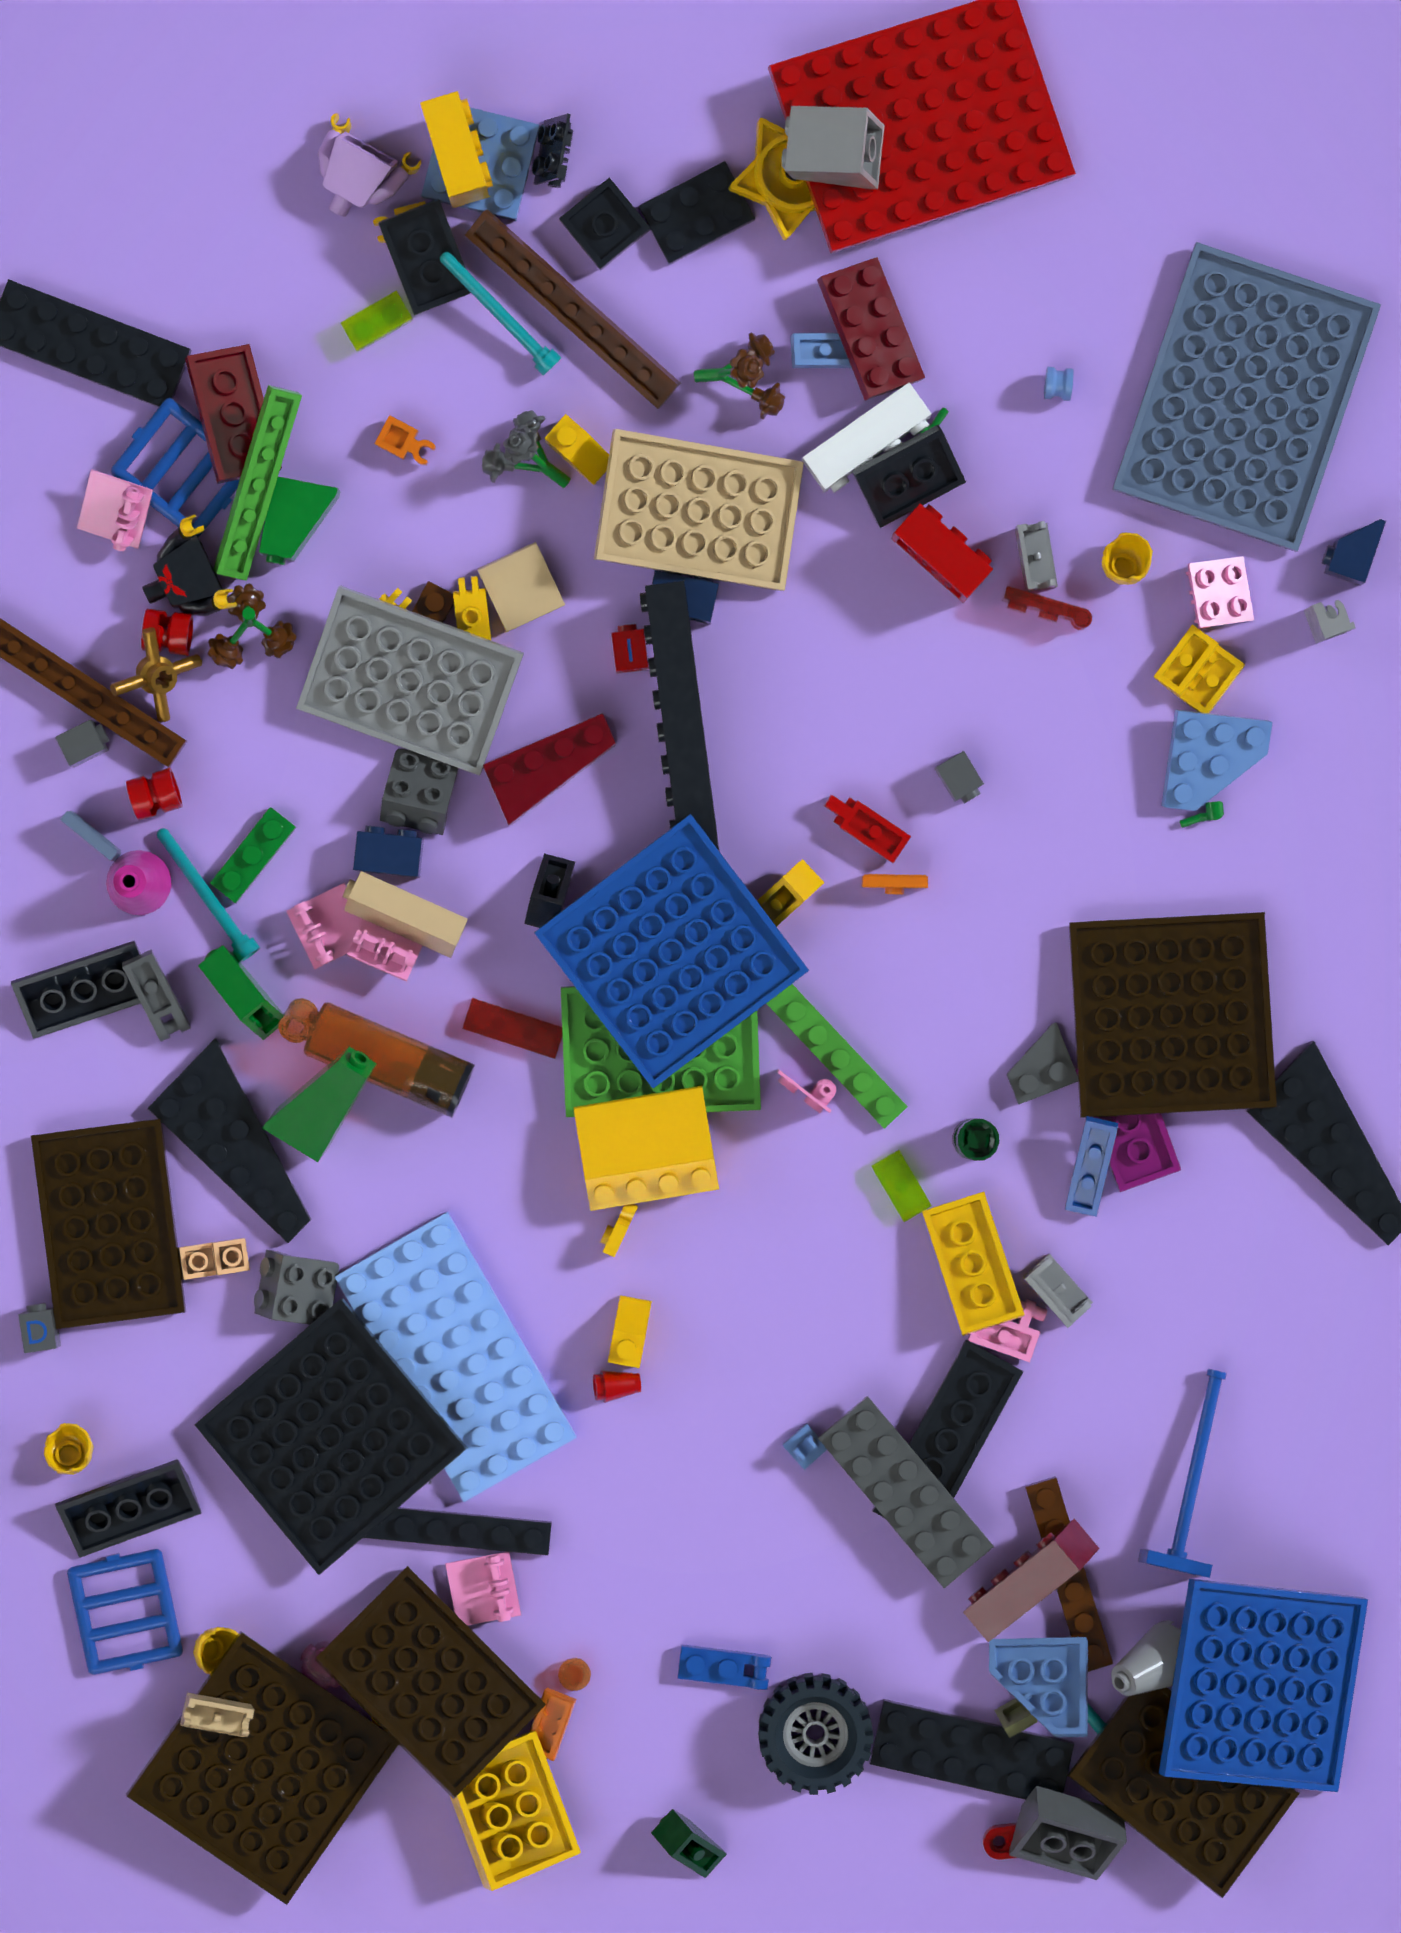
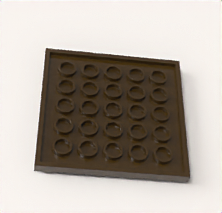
M1265 912L1069 923L1080 1118H1086V1116L1106 1117L1277 1107Z
M240 1631L196 1694L251 1704L254 1708L253 1719L249 1721L248 1737L180 1726L181 1715L132 1784L126 1796L287 1905L399 1744L383 1728Z

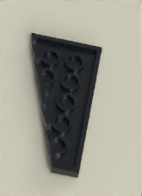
M215 1038L147 1109L158 1119H161V1122L276 1233L289 1243L311 1221V1217L294 1185L291 1183L279 1156L270 1143L269 1137L263 1129L247 1095L235 1076L236 1074L228 1063L217 1038Z
M1311 1041L1275 1079L1277 1107L1247 1109L1246 1112L1389 1246L1401 1233V1202L1314 1041Z

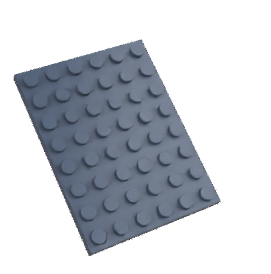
M1196 242L1112 490L1297 552L1381 304Z

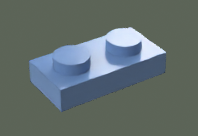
M793 333L790 336L792 368H852L838 333Z

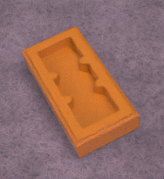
M864 874L862 876L861 888H885V894L903 895L904 888H928V876Z
M546 1688L541 1697V1700L546 1705L535 1716L530 1732L534 1730L537 1732L546 1759L554 1761L577 1699Z

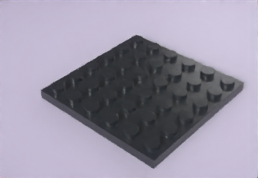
M343 1298L337 1301L195 1424L196 1428L318 1575L328 1569L468 1449Z

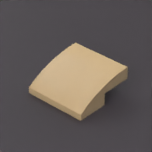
M536 542L477 569L506 632L565 605Z

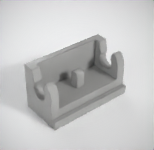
M1041 521L1031 525H1017L1015 534L1025 593L1058 587L1047 523Z
M1335 601L1338 615L1331 605H1327L1325 609L1321 602L1304 610L1316 644L1356 628L1354 622L1350 623L1346 609L1341 601Z
M1050 1254L1045 1256L1023 1276L1025 1281L1067 1328L1081 1317L1093 1303Z

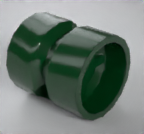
M970 1118L956 1126L952 1135V1144L955 1151L961 1157L973 1161H984L992 1157L997 1151L999 1133L991 1122L984 1119Z

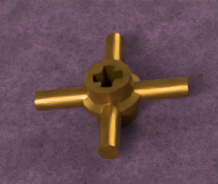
M145 628L142 630L146 657L138 663L136 675L112 683L110 689L114 696L138 688L153 694L157 720L159 722H166L170 720L166 693L171 691L176 685L177 674L202 666V660L198 654L171 663L170 660L159 655L155 628Z

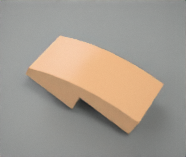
M245 1238L178 1247L182 1280L250 1270Z

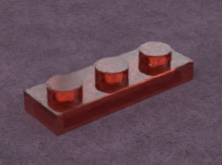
M475 998L471 1000L462 1028L554 1059L563 1037L561 1026Z

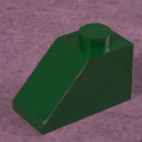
M674 1809L664 1816L651 1832L672 1858L704 1878L727 1855L720 1846L690 1819Z

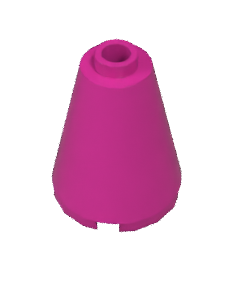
M136 850L121 855L111 865L107 874L106 885L110 899L119 909L132 915H145L159 909L167 900L172 888L171 874L165 862L155 854L147 851ZM132 876L135 878V885L133 887L130 886Z

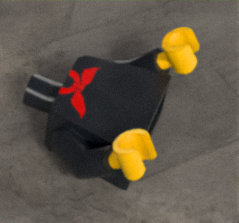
M194 514L182 519L180 527L167 538L157 554V562L153 565L159 579L142 586V589L150 604L167 597L171 606L174 609L179 608L182 613L208 616L222 609L235 608L237 603L227 602V595L233 592V589L223 590L216 573L213 571V566L201 540L197 536L192 538V536L204 531L203 525L195 529L193 528L192 520L196 517Z

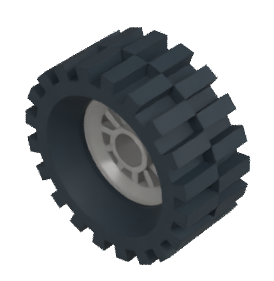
M805 1673L804 1678L796 1679V1676L788 1679V1684L783 1687L779 1685L773 1691L774 1695L771 1699L767 1698L763 1705L764 1710L760 1714L758 1731L762 1757L765 1758L769 1771L777 1775V1780L783 1785L786 1782L789 1783L794 1791L801 1793V1789L809 1790V1795H818V1790L825 1789L827 1794L836 1792V1786L842 1784L843 1787H846L852 1783L851 1778L855 1774L859 1776L864 1770V1762L869 1761L871 1755L870 1748L871 1744H873V1731L868 1708L854 1688L850 1689L847 1686V1682L840 1678L837 1681L831 1679L829 1674L822 1673L821 1677H815L813 1673ZM811 1709H817L815 1717H812ZM824 1710L827 1714L821 1719V1711ZM806 1712L808 1719L805 1720L800 1714ZM832 1716L836 1719V1721L827 1724ZM795 1719L803 1726L793 1725ZM815 1724L822 1726L825 1730L823 1736L816 1740L806 1735L807 1729ZM839 1727V1733L830 1731ZM791 1731L798 1732L801 1734L792 1737ZM828 1738L838 1739V1740H837L836 1744H834V1743L831 1742ZM804 1740L799 1747L795 1745V1743ZM824 1744L830 1748L826 1753L823 1747ZM808 1745L810 1746L809 1754L803 1752ZM815 1747L819 1748L820 1755H814Z

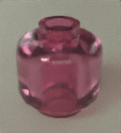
M321 1641L315 1646L313 1644L308 1645L301 1654L300 1660L303 1662L301 1673L325 1690L331 1687L337 1688L339 1684L314 1660L330 1644L328 1641Z

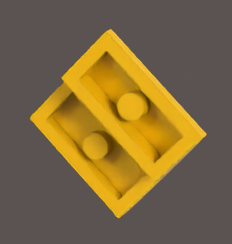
M1192 624L1153 677L1197 712L1211 713L1243 670L1245 664Z

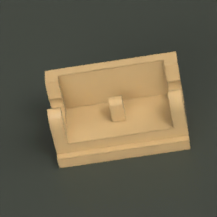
M187 1693L180 1726L248 1737L249 1721L253 1719L254 1708L248 1703Z

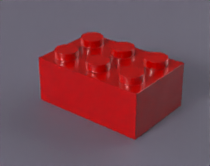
M920 503L896 529L891 539L964 604L992 572L993 568L990 566L992 560L979 548L973 551L965 544L967 537L956 527L953 526L951 529H948L941 522L943 516L934 507L928 504L925 508Z

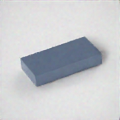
M66 811L60 819L110 861H115L121 855V850L75 812Z

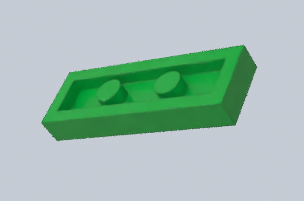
M270 807L210 884L237 904L297 827Z

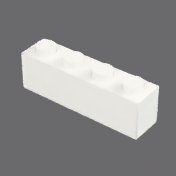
M909 382L802 458V462H804V465L824 493L830 488L835 493L850 482L847 476L852 474V470L871 461L881 452H887L902 444L900 439L911 432L913 436H916L928 427L927 420L930 419L932 414Z

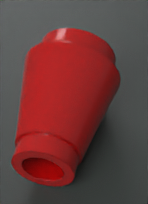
M602 1370L600 1374H594L593 1391L595 1400H603L606 1403L641 1392L640 1374Z

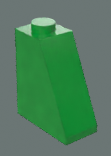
M278 477L265 518L259 553L262 556H267L266 562L284 566L286 560L294 562L339 499L340 490L336 487Z
M224 945L209 952L204 961L198 965L239 1020L262 1040H265L288 1020L247 969L238 962L233 953Z

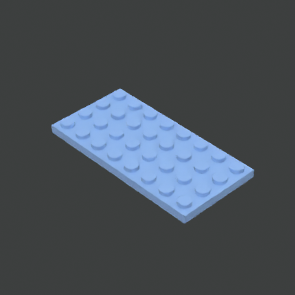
M449 1212L444 1213L335 1276L354 1312L468 1447L467 1450L444 1468L463 1502L577 1438Z

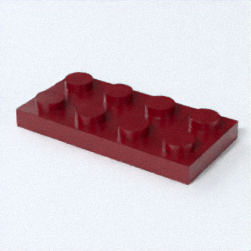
M878 257L823 275L817 279L865 401L902 388L909 382L913 384L925 378Z
M250 344L188 355L185 358L217 484L241 478L264 400Z

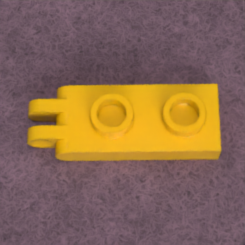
M471 576V590H466L465 577L458 578L459 591H453L457 628L492 641L486 588L479 589L478 576Z

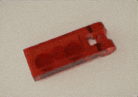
M1007 586L1004 590L1001 601L1007 602V608L1020 613H1026L1027 609L1039 612V618L1051 622H1057L1058 618L1068 620L1076 630H1084L1092 622V614L1085 608Z

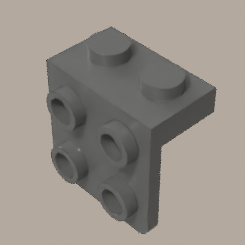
M397 749L382 797L380 821L396 827L404 826L417 829L426 834L435 833L443 835L448 805L458 768L411 750Z
M266 1250L265 1258H263L260 1264L261 1279L259 1290H257L254 1296V1313L271 1320L311 1325L333 1306L337 1285L335 1276L339 1274V1265L332 1261L296 1257L279 1251Z

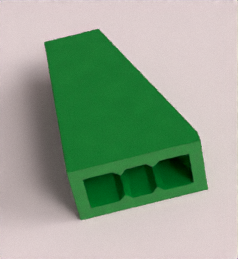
M349 1046L276 1108L264 1124L263 1129L314 1161L319 1162L331 1145L377 1063L369 1059L363 1052L356 1051Z

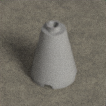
M1167 1620L1155 1624L1115 1665L1111 1672L1112 1684L1118 1692L1125 1696H1132L1173 1685L1181 1628L1178 1629L1171 1625L1173 1621Z

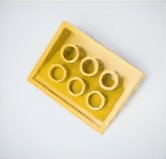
M702 1086L573 1107L590 1211L719 1190Z
M535 1730L514 1737L455 1799L450 1796L482 1885L490 1891H494L581 1853Z

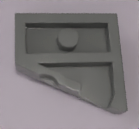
M1057 1023L1051 1024L1006 1074L1018 1104L1078 1082L1077 1073Z

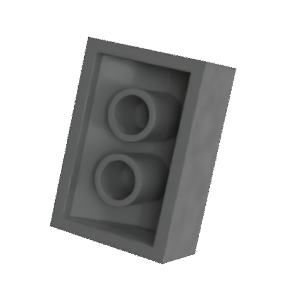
M1036 1786L1021 1806L1009 1855L1098 1880L1127 1842L1125 1821L1105 1805Z

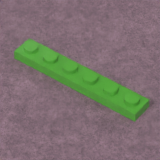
M271 385L267 387L213 568L216 574L247 581L302 398L299 392Z
M793 984L766 1003L884 1129L908 1107Z

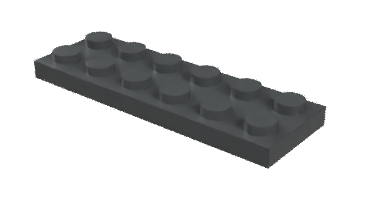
M868 1396L818 1437L819 1441L943 1588H946L994 1547Z

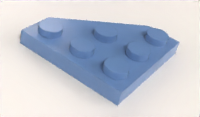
M1175 709L1161 806L1192 811L1199 809L1268 754L1273 722Z
M1086 1637L992 1639L989 1641L990 1674L1054 1737H1088V1640Z

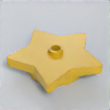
M760 118L757 121L755 159L731 183L729 191L764 205L782 239L787 240L811 211H816L806 181L797 179L792 181L785 174V169L782 166V152L784 149H787L788 142L785 129L764 118Z

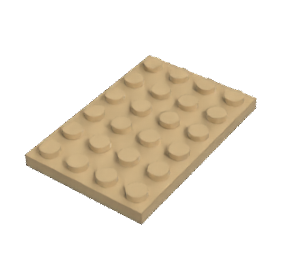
M613 429L594 560L785 591L804 462Z

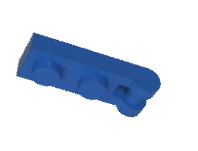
M681 1644L677 1679L767 1690L769 1679L766 1678L767 1667H771L772 1657L764 1654ZM745 1664L754 1665L753 1676L743 1675Z

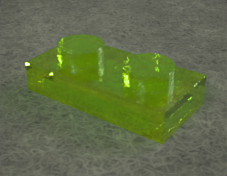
M396 290L341 322V325L358 353L412 322L413 318Z
M899 1149L871 1165L903 1222L932 1206Z

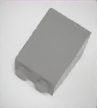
M791 106L790 116H787L785 121V133L788 136L787 149H784L782 152L784 171L797 180L878 189L885 125L868 108Z

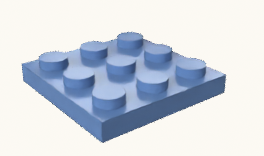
M470 107L474 124L469 125L470 132L477 130L484 154L478 157L479 163L486 161L493 187L487 188L489 198L459 207L481 213L488 209L497 217L517 221L540 125ZM433 147L421 196L433 201L439 199L441 203L451 205Z

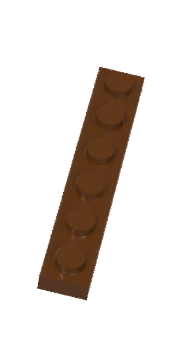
M1056 1476L1025 1485L1040 1538H1044L1050 1532L1055 1535L1070 1522ZM1083 1566L1080 1571L1056 1590L1070 1636L1086 1637L1088 1640L1089 1672L1112 1665L1113 1661Z

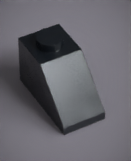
M544 853L531 893L524 924L540 928L563 910L575 861Z

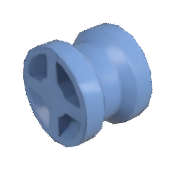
M1047 366L1044 399L1051 400L1053 397H1061L1063 401L1071 400L1074 375L1072 368L1057 371L1054 367Z

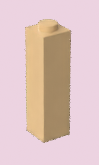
M360 871L356 881L349 880L342 896L347 899L344 911L449 958L452 957L468 921L467 918L362 871Z

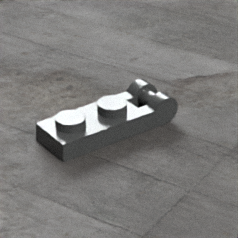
M152 949L122 962V968L161 1042L169 1039L170 1034L178 1030L184 1032L191 1028L188 1018L182 1010ZM172 1013L174 1018L164 1023L161 1017Z

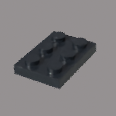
M726 161L639 206L669 265L755 221V216L745 197L729 191V186L735 178Z
M439 199L378 222L414 315L471 293L440 261V256L444 252H449L466 269Z
M939 425L926 430L852 470L873 517L880 528L914 511L920 503L925 505L966 483Z

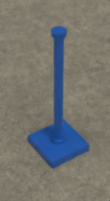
M1212 1369L1207 1370L1206 1376H1209L1172 1548H1168L1167 1554L1140 1549L1138 1562L1210 1578L1213 1565L1186 1559L1187 1552L1184 1551L1222 1379L1226 1380L1227 1373Z

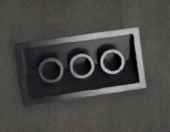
M135 940L11 981V986L33 1039L141 1004L122 968V962L141 954Z
M178 1459L55 1503V1507L79 1558L201 1514V1508L190 1478Z

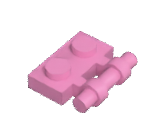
M1026 1299L1025 1302L1020 1300L1025 1316L1021 1317L1018 1323L1009 1321L969 1334L968 1341L1030 1362L1040 1331L1030 1328L1029 1324L1031 1318L1043 1322L1047 1309L1036 1306V1302Z

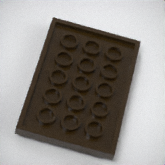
M161 1119L31 1135L56 1329L185 1313L186 1304Z
M408 1566L314 1659L453 1799L546 1705Z
M1162 1688L1126 1696L1067 1776L1217 1896L1223 1898L1300 1793L1294 1788L1164 1777L1160 1775L1159 1768L1171 1690L1169 1688Z

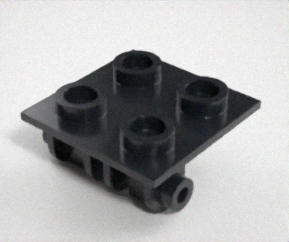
M567 113L544 120V124L540 126L538 131L539 154L532 166V173L535 175L534 185L548 182L550 187L561 188V182H565L567 165L562 164L568 163L569 160L564 157V154L570 153V149L566 147H571L573 130L570 129L571 114Z

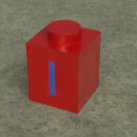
M637 624L617 626L618 632L611 633L616 673L649 670L644 629H637Z

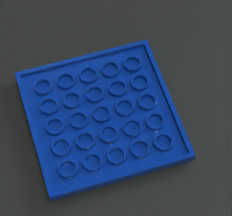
M691 814L534 932L652 1088H655L809 971L805 963Z
M1189 1578L1159 1774L1164 1777L1338 1792L1368 1599L1357 1596Z

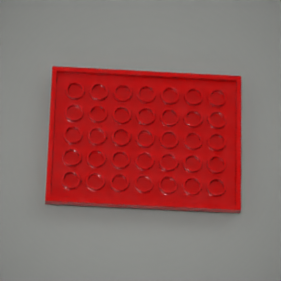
M976 0L781 61L768 67L785 121L787 116H790L791 106L868 108L885 125L878 189L806 181L830 254L1067 179L1076 174L1017 0Z

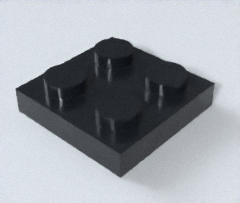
M610 177L559 218V221L600 271L651 230L650 226Z

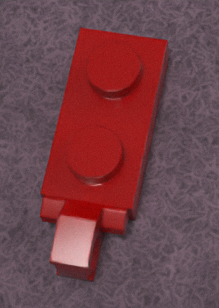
M830 795L824 804L827 809L837 815L833 822L839 825L840 829L891 863L895 862L911 838L909 834L858 800L855 801L849 797L846 803H844L835 796Z

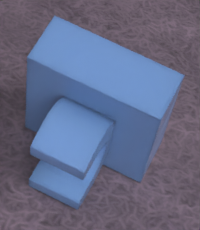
M807 1423L782 1444L804 1470L827 1450L819 1441V1436Z

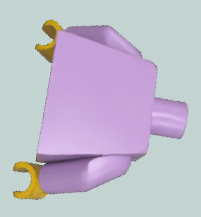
M335 113L331 117L332 130L327 132L318 151L320 174L324 177L323 187L335 193L329 209L337 215L346 217L352 204L363 208L369 203L377 205L395 195L409 178L408 174L413 175L419 171L421 160L414 167L408 166L406 160L411 156V152H407L402 158L401 167H397L399 161L349 134L352 127L349 117L344 126H337L339 114Z

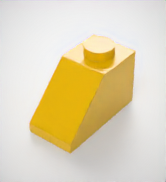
M565 414L544 438L545 443L590 483L595 485L607 471L609 454L583 428Z
M802 859L762 895L757 902L777 927L822 886L824 881Z
M620 1295L608 1363L640 1368L652 1301Z

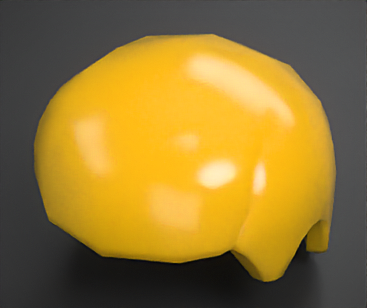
M1120 533L1114 541L1106 545L1102 556V568L1106 577L1119 585H1132L1142 580L1149 572L1153 551L1148 541L1139 534Z
M63 1423L47 1436L44 1457L48 1466L58 1474L74 1475L85 1469L91 1462L94 1446L89 1433L78 1424Z
M215 1627L207 1629L204 1633L200 1634L195 1641L193 1653L197 1666L206 1674H210L238 1633L230 1628Z

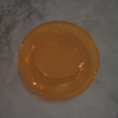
M570 1658L561 1664L558 1677L564 1688L578 1691L585 1688L589 1683L591 1671L584 1660Z

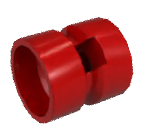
M146 609L142 630L145 628H155L160 653L164 648H167L170 654L188 656L193 636V614L174 612L171 616H168L166 611ZM142 633V636H141V648H142L143 651H145V645H144V639H143V633Z
M171 768L153 772L150 779L143 775L126 781L129 799L138 821L156 816L159 809L166 813L183 807L180 791Z

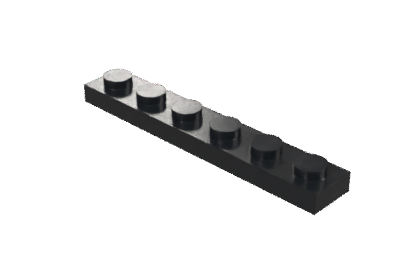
M399 1507L364 1538L549 1555L552 1522Z

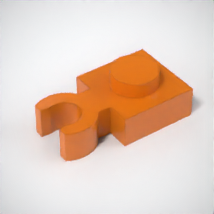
M389 415L374 443L379 448L402 460L405 459L409 452L413 455L415 461L423 466H427L428 461L419 456L420 450L424 447H428L433 451L436 449L434 443L429 440L417 441L415 438L419 431Z

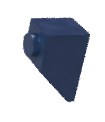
M1379 519L1337 540L1333 546L1328 545L1322 559V564L1326 565L1324 574L1360 586L1363 585L1370 571L1386 521Z

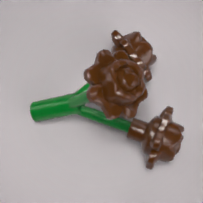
M752 332L749 333L748 349L738 350L736 357L732 358L726 366L694 371L696 383L723 381L751 395V399L759 402L760 418L763 420L767 415L777 416L784 405L785 395L780 393V383L777 382L772 388H768L765 391L757 387L753 389L758 380L764 377V372L762 371L763 364L769 366V357L775 354L773 345L765 334L756 336Z
M250 583L246 584L244 589L240 585L235 586L233 593L227 597L228 603H237L235 608L228 609L229 614L236 615L243 623L233 636L226 637L222 634H217L215 638H210L208 641L210 647L208 655L219 666H227L230 669H234L236 664L240 665L243 662L241 655L243 647L239 645L238 640L248 627L254 626L263 632L265 638L262 639L261 644L265 647V654L268 657L274 655V657L280 658L283 654L291 651L297 636L293 632L291 623L287 622L284 624L282 621H278L273 627H266L256 620L259 612L265 609L266 604L262 600L264 593L256 590Z

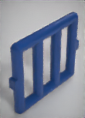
M171 398L165 399L143 428L139 427L132 435L134 440L111 468V475L153 490L196 434L206 442L201 421ZM171 414L186 427L143 482L130 474L127 469ZM209 451L168 503L155 492L152 493L150 506L178 528L180 527L181 520L186 518L178 510L213 467ZM240 479L226 482L196 521L192 522L194 529L203 525L205 531L221 509L225 510L232 502L230 497L237 490ZM203 532L192 536V538L195 536L199 538Z
M159 1549L120 1556V1553L107 1555L106 1560L73 1566L68 1569V1581L86 1665L90 1674L97 1675L129 1667L130 1671L143 1669L144 1664L176 1658L182 1655L183 1647L163 1554ZM149 1563L152 1565L155 1579L153 1583L85 1597L81 1578ZM158 1595L162 1614L92 1629L88 1610ZM165 1627L169 1646L99 1660L96 1641Z

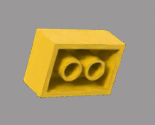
M456 91L420 102L452 208L489 198L487 188L493 187L486 161L479 163L478 157L484 154L477 130L471 132L469 130V125L474 124L467 98L460 100L459 93Z

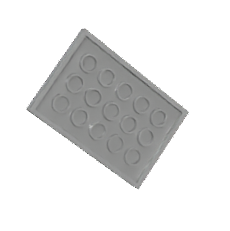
M340 585L296 709L480 776L524 652Z

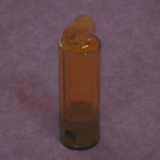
M303 998L295 999L287 1007L278 1025L279 1032L283 1038L293 1043H301L306 1040L303 1050L304 1054L327 1065L349 1046L356 1051L363 1052L369 1059L377 1063L367 1082L451 1118L457 1110L475 1067L473 1063L330 1002H325L318 1012L317 1007L311 1001Z

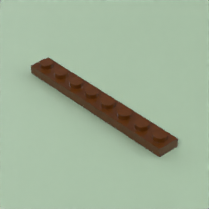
M488 209L482 212L467 231L465 236L657 409L662 407L681 384Z
M0 618V657L157 761L168 768L171 767L187 743V740L120 696H114L111 690Z

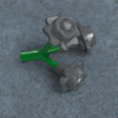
M533 410L517 415V418L513 419L515 428L510 431L509 437L503 442L505 453L501 452L499 443H496L493 450L485 451V455L482 458L483 473L490 475L491 482L495 483L497 477L504 471L513 472L514 469L542 472L562 488L569 484L571 478L549 462L539 442L542 439L538 430L541 427V423L546 419L545 416H537ZM532 459V460H533L536 464H538V465H535V464H527V463H520V462H521V461H529V460Z

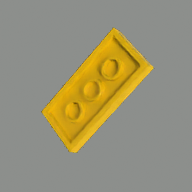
M977 1193L922 1211L962 1336L1024 1317L1025 1314L985 1193Z

